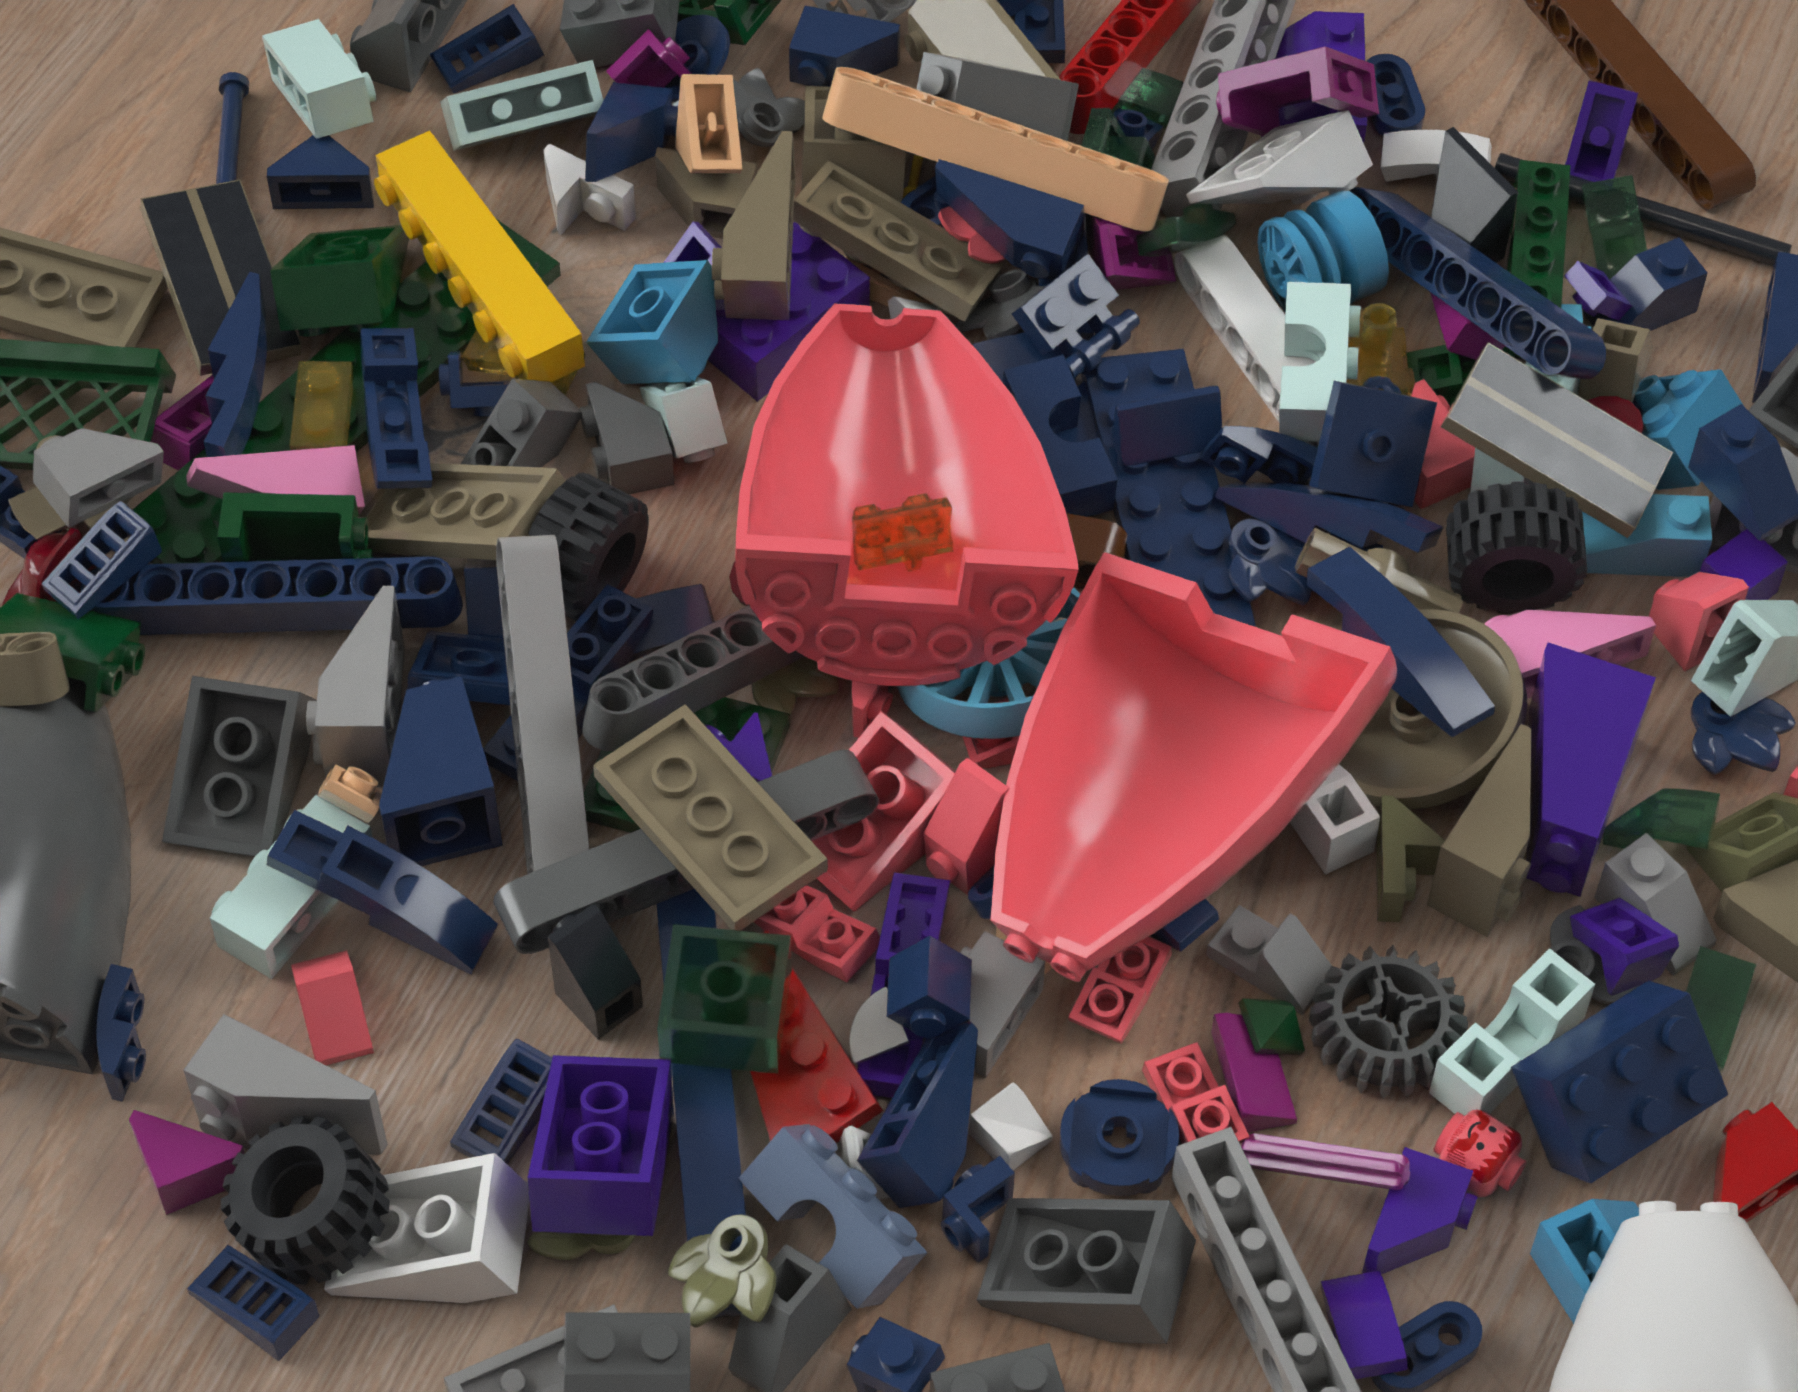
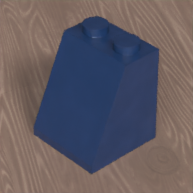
M462 676L447 680L435 679L419 687L406 690L379 802L386 845L420 866L503 846L495 789Z

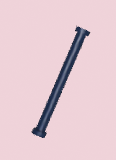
M237 72L226 73L219 80V92L223 95L216 184L237 180L243 98L249 93L248 78Z

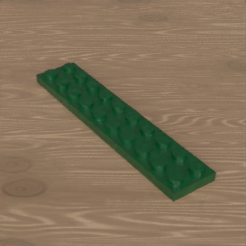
M497 220L547 287L561 276L560 262ZM427 261L400 283L395 309L380 323L379 327L414 328L418 360L417 384L419 398L439 381V364H448V354L450 352L461 351L463 361L485 342L475 327L473 314L467 306L460 308L456 304L450 293L447 278L442 272L435 274ZM347 327L259 402L250 437L242 454L355 445L357 453L368 443L362 378L361 332H350L349 327ZM205 448L132 509L153 528L162 549V553L150 562L152 564L223 562L217 539L222 499L187 486L186 475L194 459L207 457Z

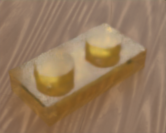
M299 361L290 439L291 450L347 446L354 379L352 362Z

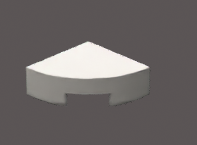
M887 987L871 995L862 1004L853 1020L850 1031V1051L855 1065L909 1043L903 1026L886 1017Z

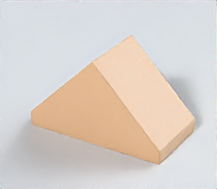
M683 74L681 77L675 147L690 173H741L743 170L733 75Z

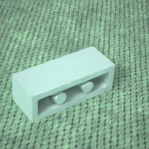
M319 19L262 35L272 81L316 139L374 122L370 103L376 101V93L368 72H360L354 55L351 52L347 54L344 52L338 35L336 33L331 35Z
M593 60L450 95L445 97L440 103L453 151L596 115L604 100Z
M317 795L311 799L303 810H297L342 833L347 825L372 837L371 827ZM273 845L268 850L260 851L254 857L248 868L247 875L233 891L225 892L217 900L210 917L217 946L270 979L277 974L338 901L267 866V856Z

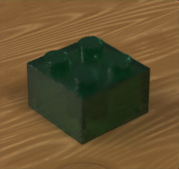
M673 924L657 1026L660 1059L671 1060V1063L778 1074L792 972L791 936Z

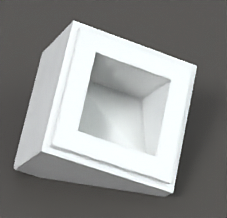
M1014 1082L970 1114V1135L993 1159L1001 1156L1013 1171L1053 1140L1052 1134L1024 1092Z

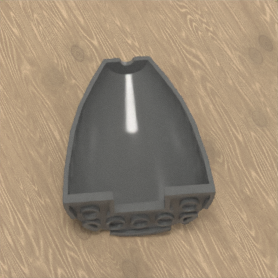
M67 677L70 689L68 693L55 701L37 705L0 707V1058L93 1075L99 1059L96 1038L99 1001L110 965L120 966L131 901V832L123 773L107 707L104 704L96 713L85 710V682Z

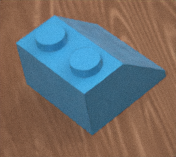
M708 260L634 265L586 341L621 384L694 382L696 377L704 371L707 364L706 361L718 343L714 280H712V265Z

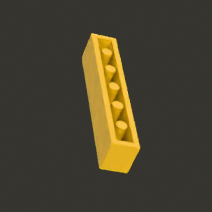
M429 130L375 155L379 177L374 179V185L381 201L386 207L393 205L398 211L399 221L410 240L417 238L423 246L424 256L435 274L442 272L447 278L450 293L456 304L460 308L465 306L469 308L481 338L486 343L493 341L499 349V358L508 375L512 378L518 376L520 379L552 383L585 367L582 333Z

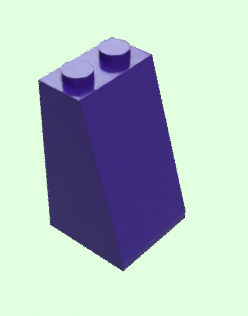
M1547 642L1528 717V727L1531 728L1530 838L1527 845L1526 861L1530 862L1531 866L1526 879L1538 882L1544 888L1553 892H1567L1581 897L1635 747L1656 677Z

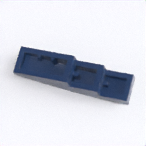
M249 272L207 350L214 378L205 395L212 422V427L204 440L207 457L242 454L250 437L262 394L267 356L266 305L260 275Z
M1235 482L1219 487L1215 498L1306 543L1313 529L1316 528L1325 533L1329 531L1360 548L1376 544L1385 536L1419 553L1435 547L1444 528L1394 505L1317 489L1302 484Z
M1351 547L1308 568L1307 586L1343 614L1342 631L1391 647L1397 666V677L1391 689L1448 735L1454 737L1494 715L1495 705L1463 661L1426 617L1385 576Z

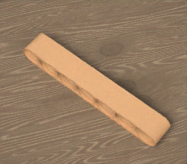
M836 68L822 117L830 125L936 162H938V159L945 160L1083 204L1084 213L1139 231L1154 230L1169 179L1153 170L854 68Z

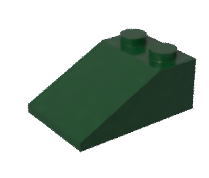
M402 226L317 232L307 235L270 270L280 331L298 330L299 336L310 337L325 334L330 331L329 327L348 325L350 332H361V329L379 328L380 323L395 309L409 238Z

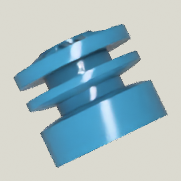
M1338 191L1313 201L1306 208V211L1294 209L1287 212L1283 217H1274L1266 220L1259 228L1257 244L1260 263L1274 298L1284 312H1286L1287 282L1351 284L1350 303L1378 293L1387 285L1389 275L1388 257L1381 232L1371 212L1362 200L1350 191Z

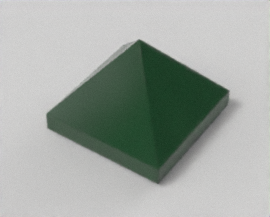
M1242 998L1238 1002L1256 1053L1301 1055L1305 1051L1295 1007L1287 1000Z

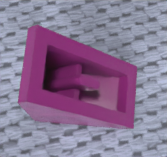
M133 1110L129 1118L137 1146L166 1215L226 1191L222 1186L225 1176L234 1174L236 1167L232 1164L238 1152L245 1154L242 1145L137 1110Z

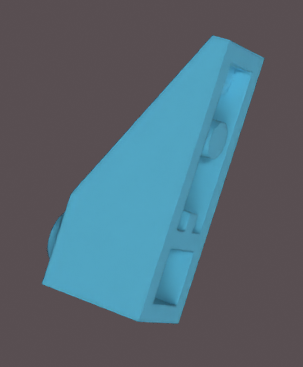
M1653 494L1636 529L1628 538L1582 511L1587 573L1690 577L1700 572L1702 562L1707 558L1712 543L1708 496Z

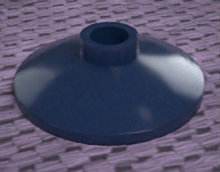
M703 14L685 18L677 23L675 42L690 57L684 64L692 74L718 75L727 60L730 48V37L726 27L717 18ZM678 75L664 87L672 88V103L679 101L681 78Z

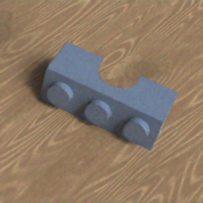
M810 1124L782 1127L738 1179L776 1221L803 1218L817 1202L824 1205L833 1216L836 1236L832 1248L819 1264L830 1270L841 1291L856 1309L882 1304L928 1253L915 1239L917 1237L915 1228L902 1215L889 1211L875 1196L877 1189L874 1183L859 1170L847 1166L835 1153L837 1145L825 1131L817 1126H810Z

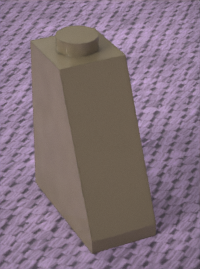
M1795 860L1723 889L1713 919L1719 928L1798 983V860Z

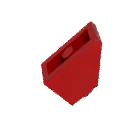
M1773 1102L1754 1114L1749 1109L1742 1111L1724 1127L1722 1133L1725 1135V1138L1716 1158L1713 1202L1737 1204L1738 1216L1747 1223L1798 1188V1130Z

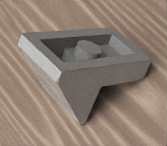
M1241 905L1235 909L1210 941L1206 954L1213 961L1273 998L1287 1000L1295 1007V1011L1301 1015L1305 1013L1313 1002L1316 987L1319 986V983H1324L1325 974L1332 966L1296 916L1290 913L1279 928Z

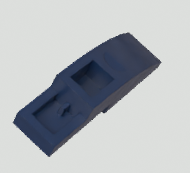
M609 584L604 587L567 632L578 739L583 734L582 725L593 683L599 678L628 665L653 616L652 607ZM510 715L484 746L483 750L489 766L518 781L512 716Z
M294 809L267 856V866L370 915L368 925L471 975L498 926V923L481 908L439 877L401 853L347 825L342 833Z

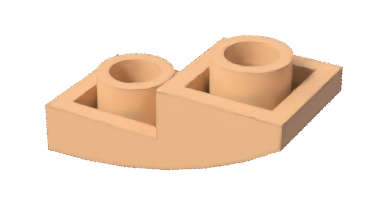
M335 764L320 786L317 796L369 823L379 810L382 789L377 787L378 781L367 772L352 766L346 770Z

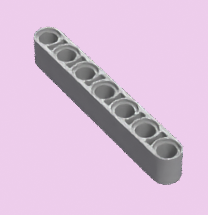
M555 535L499 537L496 543L497 576L527 874L589 850L560 561Z

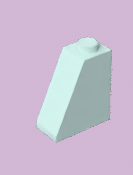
M1739 600L1733 604L1691 679L1700 690L1730 717L1798 680V604L1793 600Z

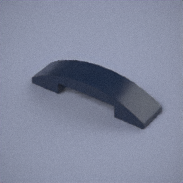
M414 328L361 329V360L366 427L377 489L432 488L428 442L424 441L418 393V360Z

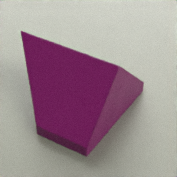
M1085 213L1092 259L1115 290L1176 282L1169 232L1134 230Z

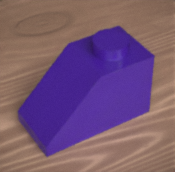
M1404 1147L1402 1155L1406 1156L1410 1161V1179L1401 1190L1389 1189L1368 1246L1362 1274L1380 1270L1382 1275L1448 1248L1455 1227L1467 1230L1478 1196L1467 1193L1473 1170Z

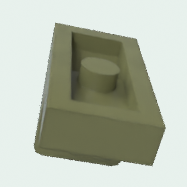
M1381 795L1378 810L1380 821L1376 837L1377 921L1400 922L1404 902L1414 901L1416 874H1435L1440 849L1445 840L1393 795Z

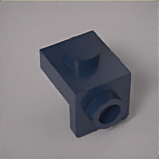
M461 351L450 352L448 354V364H439L441 396H450L451 408L474 407V416H490L511 381L463 382Z
M998 1156L984 1167L981 1164H977L967 1169L957 1179L954 1188L943 1195L941 1228L944 1235L956 1250L962 1252L966 1249L978 1263L989 1256L990 1233L981 1221L1007 1204L1009 1198H1013L1015 1172L1001 1156Z
M879 1317L870 1332L857 1340L846 1365L858 1392H877V1390L882 1392H922L930 1381V1373L937 1371L945 1359V1355L940 1344L885 1318Z

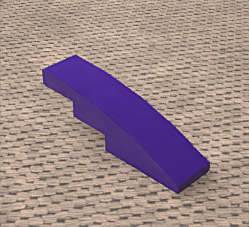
M893 873L876 954L875 975L870 996L884 987L888 989L890 957L928 936L941 941L950 880ZM903 1026L909 1041L908 1044L858 1064L857 1070L873 1095L893 1098L920 1051L924 1037L914 1034Z

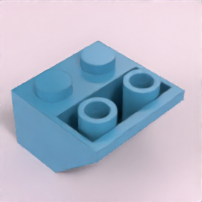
M1721 369L1703 372L1689 370L1680 375L1664 377L1651 375L1641 379L1632 403L1641 413L1644 424L1642 434L1673 452L1656 489L1698 486L1701 482L1688 468L1699 428L1742 404Z
M1590 1199L1539 1224L1530 1255L1573 1324L1583 1299L1621 1223L1629 1218L1639 1216V1208L1633 1201Z

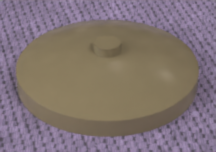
M1419 610L1469 669L1495 705L1494 715L1451 737L1393 689H1390L1382 705L1344 759L1339 763L1340 766L1352 775L1373 806L1379 807L1381 795H1393L1409 810L1440 805L1469 793L1483 783L1519 726L1525 724L1527 692L1518 662L1506 642L1485 624L1471 617L1451 611Z

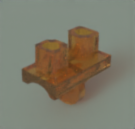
M927 493L909 496L900 507L881 510L875 504L855 507L851 518L854 563L858 570L861 571L903 562L908 572L922 568V558L953 552L950 527L952 505L947 497L932 500Z

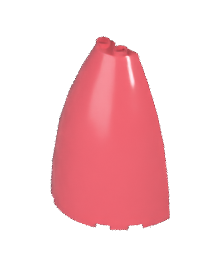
M834 303L801 341L778 374L754 423L740 486L735 543V567L743 601L746 605H750L762 622V631L788 654L797 651L803 656L816 661L818 670L846 680L884 686L926 685L961 678L960 670L985 661L996 665L1026 647L1027 637L1046 620L1051 623L1057 617L1074 587L1079 570L1066 510L1042 445L1010 391L976 348L941 311L903 308L902 313L896 318L884 320L874 315L872 306Z
M1104 552L1062 629L1026 712L1006 782L1009 790L1004 795L996 845L991 921L1007 936L1003 943L1004 948L1015 957L1028 963H1033L1035 958L1039 957L1050 963L1051 967L1060 975L1069 980L1080 982L1086 971L1156 933L1217 891L1278 837L1349 752L1386 699L1396 680L1397 666L1391 647L1293 614L1284 626L1281 636L1213 613L1196 582Z

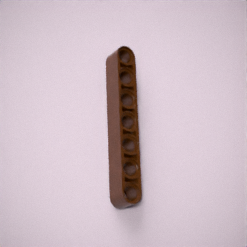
M1524 0L1531 11L1592 81L1639 93L1630 126L1700 207L1706 210L1712 209L1755 188L1756 174L1752 162L1611 0Z

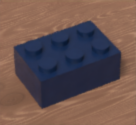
M1649 980L1511 1067L1551 1168L1588 1183H1593L1729 1095L1690 993Z

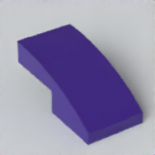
M1380 1270L1321 1281V1290L1332 1333L1354 1378L1361 1379L1407 1370V1356Z

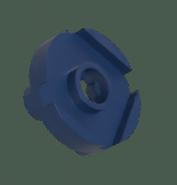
M1113 1079L1101 1081L1090 1086L1089 1093L1082 1095L1076 1102L1075 1098L1071 1101L1061 1121L1060 1151L1063 1160L1068 1166L1069 1176L1072 1181L1078 1186L1089 1187L1091 1190L1111 1196H1130L1138 1193H1151L1157 1190L1162 1183L1163 1177L1171 1170L1174 1164L1176 1146H1178L1179 1141L1178 1122L1171 1108H1169L1168 1112L1165 1105L1156 1099V1092L1148 1086L1135 1081ZM1114 1127H1122L1126 1129V1137L1135 1139L1133 1144H1127L1125 1148H1116L1111 1143L1105 1141L1103 1136H1111L1114 1132Z

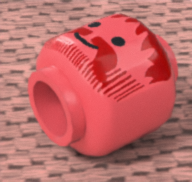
M1472 1110L1466 1115L1457 1112L1443 1129L1434 1147V1152L1440 1155L1439 1159L1473 1170L1468 1191L1480 1198L1490 1196L1499 1186L1509 1191L1519 1179L1527 1163L1526 1160L1518 1156L1522 1148L1521 1134L1485 1110Z

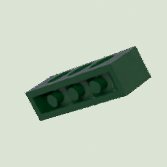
M1519 160L1514 188L1518 191L1508 239L1506 270L1561 308L1571 165ZM1516 354V358H1517V359H1523V358H1521L1519 355Z

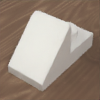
M551 144L546 146L543 150L546 180L558 234H563L582 211L587 212L599 222L610 223L625 231L636 218L634 185L615 175L597 182H586V161Z

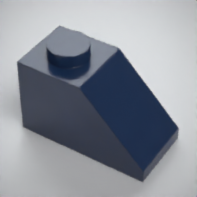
M805 5L789 46L790 82L810 86L831 87L837 67L854 68L877 75L897 66L900 60V24Z
M1678 237L1636 254L1610 279L1632 305L1619 321L1600 313L1593 317L1584 310L1582 312L1593 326H1595L1597 319L1600 318L1652 331L1697 312L1708 272L1681 238Z
M1742 404L1699 428L1688 468L1759 541L1798 519V493L1779 442Z

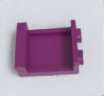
M1326 46L1218 73L1219 91L1216 95V105L1223 123L1260 136H1264L1275 127L1280 126L1279 109L1281 107L1309 100L1339 111L1349 110L1351 115L1359 118L1379 114L1374 64Z

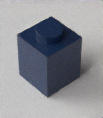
M928 936L890 957L886 1017L927 1040L939 1036L970 1019L972 959L932 936Z

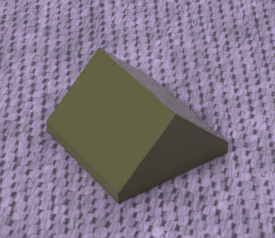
M1773 792L1685 839L1686 848L1721 892H1723V889L1798 860V798Z

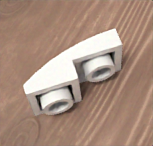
M1406 130L1384 133L1381 170L1385 181L1416 178L1429 174H1435L1437 179L1446 130ZM1459 132L1490 163L1492 148L1490 139Z

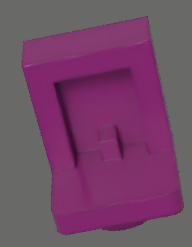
M649 29L606 71L616 83L663 88L676 75L681 78L683 74H692L684 65L690 59L687 53L670 36L662 43Z

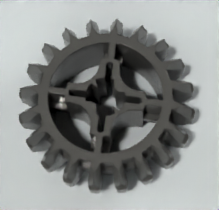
M1394 945L1387 949L1385 957H1379L1372 947L1369 946L1363 952L1362 961L1348 953L1346 958L1342 960L1341 968L1331 966L1325 974L1324 983H1319V986L1315 989L1313 997L1315 1004L1311 1007L1309 1014L1310 1026L1314 1027L1311 1039L1314 1047L1322 1048L1320 1058L1323 1066L1338 1064L1336 1075L1339 1082L1351 1076L1358 1078L1357 1088L1359 1093L1366 1090L1369 1084L1378 1085L1383 1099L1390 1094L1391 1086H1398L1406 1098L1413 1093L1415 1082L1429 1090L1437 1060L1468 1028L1467 1017L1463 1015L1465 1009L1464 996L1454 995L1456 987L1454 977L1438 979L1440 968L1437 961L1423 967L1418 964L1420 957L1417 950L1411 953L1408 959L1397 957L1398 953ZM1369 994L1370 999L1368 1003L1356 1006L1355 1012L1343 1014L1342 1011L1349 1003L1360 996ZM1433 1029L1434 1034L1426 1042L1408 1050L1407 1044L1409 1039L1420 1037L1423 1030Z

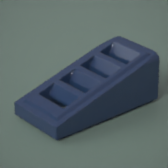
M512 4L429 55L452 92L456 93L528 65L544 56V53L531 29L515 5ZM515 37V39L511 40L510 42L506 41ZM497 44L499 48L490 52L488 47ZM479 51L482 58L474 63L470 54ZM461 59L466 68L457 73L451 62Z
M119 501L96 522L42 582V586L49 595L77 619H80L161 554L162 549L153 528L126 504ZM112 550L115 554L110 559L106 554ZM92 565L100 570L96 576L87 570ZM74 579H77L85 586L80 593L69 585Z
M516 1038L497 1063L450 1140L451 1147L470 1158L495 1153L508 1164L540 1120L552 1057ZM520 1073L523 1074V1075H525V1076H527V1077H529L530 1079L536 1081L537 1083H535V1082L529 1080L528 1078H526V1077L520 1075ZM509 1088L526 1097L525 1104L506 1095ZM494 1108L515 1119L512 1125L491 1115ZM482 1127L503 1140L497 1147L476 1135L477 1131Z
M229 1245L221 1251L187 1288L188 1293L277 1361L283 1358L319 1318L314 1299L295 1285ZM230 1267L238 1271L219 1293L211 1289ZM247 1280L254 1283L236 1304L229 1300ZM263 1292L270 1295L253 1315L247 1312ZM279 1304L286 1307L271 1325L264 1322Z

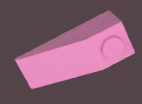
M355 445L195 458L186 475L187 486L223 499V492L355 495L359 515L365 507Z
M1525 610L1511 616L1498 615L1485 623L1486 626L1494 630L1506 642L1513 652L1525 682L1527 699L1533 697L1547 642L1620 666L1647 656L1656 627L1653 619L1648 616Z

